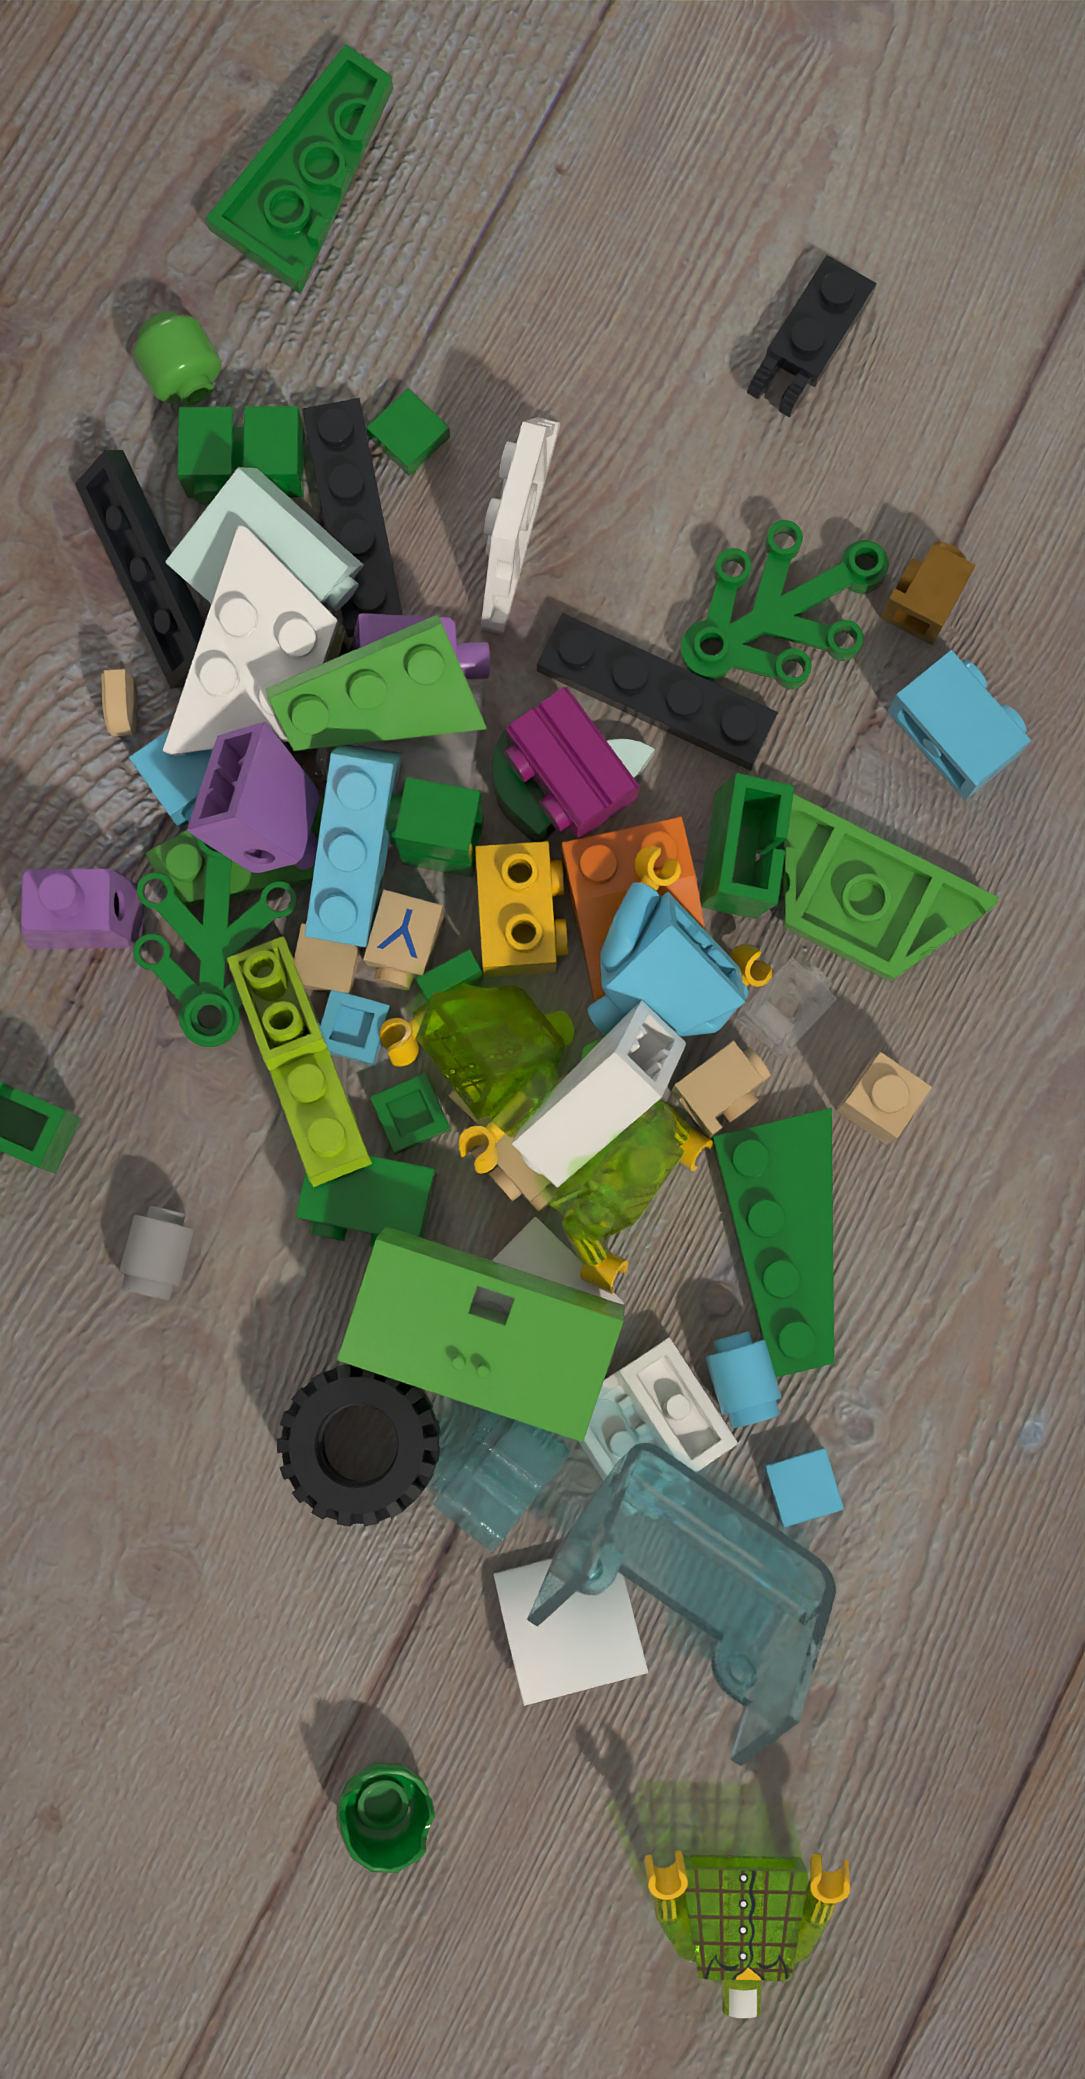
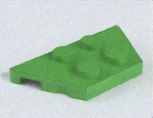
M793 794L788 836L783 841V850H785L783 864V928L892 982L996 906L999 897Z

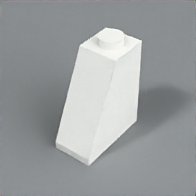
M641 1000L527 1116L512 1145L520 1152L522 1159L530 1169L538 1174L545 1175L558 1188L662 1098L686 1046V1042Z

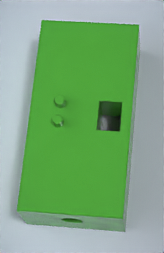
M385 1226L375 1240L337 1361L583 1442L624 1322L625 1305Z

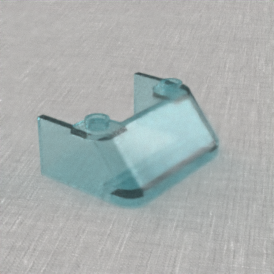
M636 1444L615 1464L559 1544L527 1620L538 1627L576 1591L585 1595H597L605 1591L614 1582L618 1572L717 1640L711 1660L714 1678L728 1696L746 1707L730 1757L732 1761L741 1766L800 1722L836 1596L835 1581L829 1568L820 1558L671 1454L654 1444Z

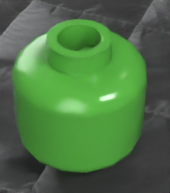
M175 312L158 314L144 323L139 329L137 335L139 339L135 344L133 356L154 396L166 403L182 402L185 406L196 405L208 398L213 392L214 387L212 384L218 378L222 364L201 323L191 316L178 315Z

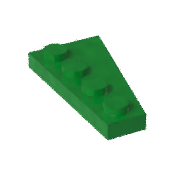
M345 44L205 219L208 229L301 294L392 93V76Z
M832 1108L713 1136L711 1140L714 1143L713 1148L761 1339L766 1341L776 1378L834 1364Z

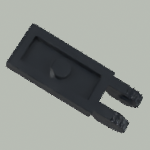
M826 255L769 345L764 360L748 386L747 394L760 399L770 388L778 370L781 368L794 375L795 379L783 393L778 411L790 418L811 386L816 387L872 298L877 283Z

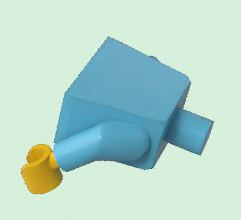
M647 846L637 854L635 870L641 881L640 883H632L614 915L600 951L601 984L606 995L588 1006V1013L594 1025L605 1036L641 1000L680 1037L715 1033L724 1026L737 1008L746 1002L745 999L749 995L747 989L749 984L756 987L764 986L772 978L773 971L771 965L761 960L754 962L761 955L760 949L750 944H740L728 955L669 892L660 897L657 893L659 886L673 884L681 873L678 860L668 858L661 871L655 875L653 867L655 860L660 856V847Z

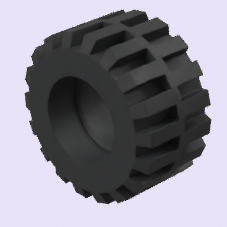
M349 1364L337 1366L334 1369L318 1374L311 1379L312 1381L308 1385L297 1391L291 1399L293 1403L290 1409L283 1413L280 1425L283 1426L282 1436L277 1439V1453H282L283 1466L279 1467L283 1479L290 1480L295 1489L292 1495L299 1503L305 1501L313 1508L312 1514L321 1519L328 1517L337 1520V1525L350 1527L353 1524H364V1526L378 1524L380 1521L390 1517L392 1519L403 1512L420 1496L432 1479L434 1469L439 1461L441 1447H439V1434L441 1432L439 1421L436 1420L432 1410V1403L427 1395L424 1396L415 1386ZM354 1405L371 1406L383 1412L392 1422L397 1434L398 1446L393 1463L382 1475L368 1481H353L340 1475L329 1463L324 1449L325 1430L331 1419L341 1410Z

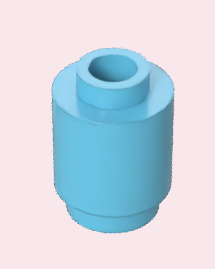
M750 1331L713 1341L717 1353L705 1356L721 1415L728 1414L731 1427L738 1428L779 1416L780 1412L776 1400L782 1398L766 1341L752 1342Z

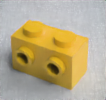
M549 842L475 846L484 977L557 973L556 956L568 955L566 919H554L552 896L564 895L562 859L550 860Z

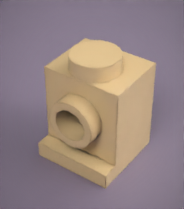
M733 1040L676 1083L671 1093L700 1131L710 1139L722 1128L717 1121L719 1116L723 1114L730 1123L759 1101L753 1091L768 1079L771 1073L752 1048L748 1047L742 1051Z
M520 1116L496 1143L499 1158L496 1164L497 1167L489 1173V1176L512 1202L522 1195L530 1205L540 1212L557 1198L566 1187L561 1184L557 1188L545 1175L538 1174L530 1169L522 1159L520 1152L512 1145L513 1140L525 1121ZM479 1145L471 1152L473 1158L476 1160L488 1147Z

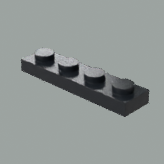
M360 397L302 408L325 529L364 565L353 578L359 584L357 590L341 607L348 638L354 635L358 614L403 615Z
M104 450L78 479L75 485L170 689L183 688L205 622L185 580L165 562L172 552L124 450Z
M563 612L537 662V672L750 771L778 714L775 710Z

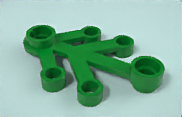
M789 520L778 521L769 528L765 548L768 556L753 611L730 623L737 589L748 581L751 571V560L740 549L730 548L724 550L717 557L714 576L717 583L707 619L690 626L682 638L681 658L684 665L690 672L705 679L720 678L734 668L775 679L780 686L786 689H797L806 683L812 668L811 660L804 651L790 648L778 656L745 644L764 634L827 651L832 658L839 661H847L854 658L863 643V632L858 624L850 620H840L830 626L796 616L845 589L858 594H866L876 590L882 584L889 566L885 550L872 541L861 540L854 542L846 548L838 565L781 595L790 561L800 551L803 534L796 523ZM781 533L787 534L793 538L795 544L790 548H780L775 544L773 538ZM859 555H868L874 560L875 567L871 570H863L856 565L855 558ZM730 561L737 562L742 566L743 573L736 577L728 576L722 570V565ZM841 632L847 633L853 638L854 646L848 649L840 648L834 642L833 636ZM706 639H714L720 643L722 650L716 655H708L701 650L700 644ZM787 661H796L802 666L803 674L798 677H790L783 672L782 664Z
M196 837L198 846L207 854L203 925L177 897L175 885L166 874L152 872L144 875L138 882L137 896L144 906L156 909L201 960L199 985L171 958V945L160 934L149 933L141 936L134 944L133 956L140 967L152 970L182 1004L179 1012V1024L184 1035L199 1046L217 1047L228 1042L237 1032L241 1019L239 1007L243 1004L235 980L224 988L227 958L233 956L276 917L281 918L291 914L297 905V894L294 888L286 882H271L262 890L260 900L228 927L232 860ZM155 878L162 880L166 884L168 891L166 898L159 903L150 901L145 895L146 884ZM280 887L288 891L291 902L287 909L275 911L270 908L267 896L273 888ZM148 940L158 941L163 947L164 955L158 963H149L142 957L141 948ZM214 1005L220 1010L222 1020L218 1026L209 1028L200 1022L199 1011L203 1006Z

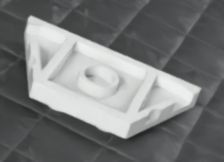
M539 417L523 421L517 443L506 442L499 470V478L504 479L501 498H491L484 523V534L488 535L485 555L489 556L481 630L504 635L560 429V422Z
M240 525L237 527L163 748V752L172 756L213 750L218 735L266 722L281 742L288 741L268 700L266 688L326 663L339 626L338 620L246 527Z

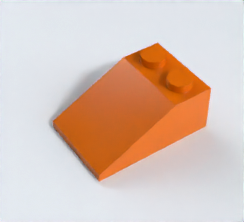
M682 817L561 842V859L593 1002L606 995L601 984L600 951L614 915L632 883H640L641 881L635 870V859L643 848L647 846L661 848L660 856L655 860L653 867L655 875L661 871L668 858L678 860L681 867L679 878L673 884L659 886L657 893L661 897L669 892L705 930L695 870Z

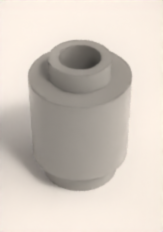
M149 1205L146 1217L133 1216L119 1269L120 1273L125 1274L121 1289L170 1300L173 1286L180 1287L195 1230L183 1226L186 1214Z

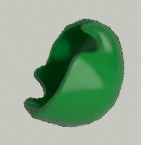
M373 1763L348 1780L338 1802L336 1824L345 1848L354 1861L371 1872L398 1873L420 1860L426 1853L427 1835L435 1819V1810L428 1788L419 1775L401 1763Z

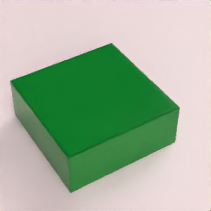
M409 388L366 427L368 437L408 476L450 438L449 427Z
M470 949L416 978L418 987L430 1009L447 997H454L483 981L482 970Z
M426 1073L370 1097L395 1155L451 1131Z

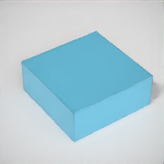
M331 990L320 1025L331 1054L375 1066L381 1047L379 1032L382 1024L389 1020L392 1010L390 1005Z
M821 1447L763 1465L781 1526L784 1528L844 1510L826 1448Z

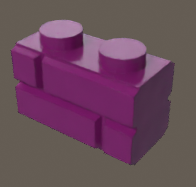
M568 687L561 688L542 701L538 707L532 708L510 723L506 728V740L510 747L503 751L507 762L522 782L532 777L540 787L545 797L539 800V804L549 821L559 832L568 827L576 839L583 838L638 798L639 784Z

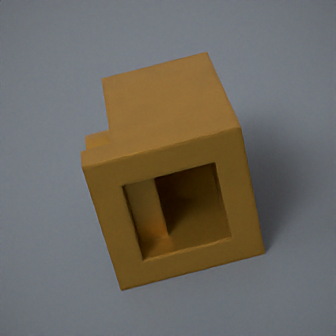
M940 541L933 543L923 562L912 557L896 589L894 588L880 618L933 645L976 565L967 561L965 555L955 546Z

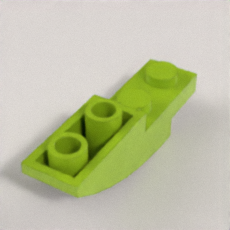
M285 937L276 938L228 957L229 967L261 1055L270 1071L304 1168L313 1187L371 1165L372 1161L357 1125L354 1111Z

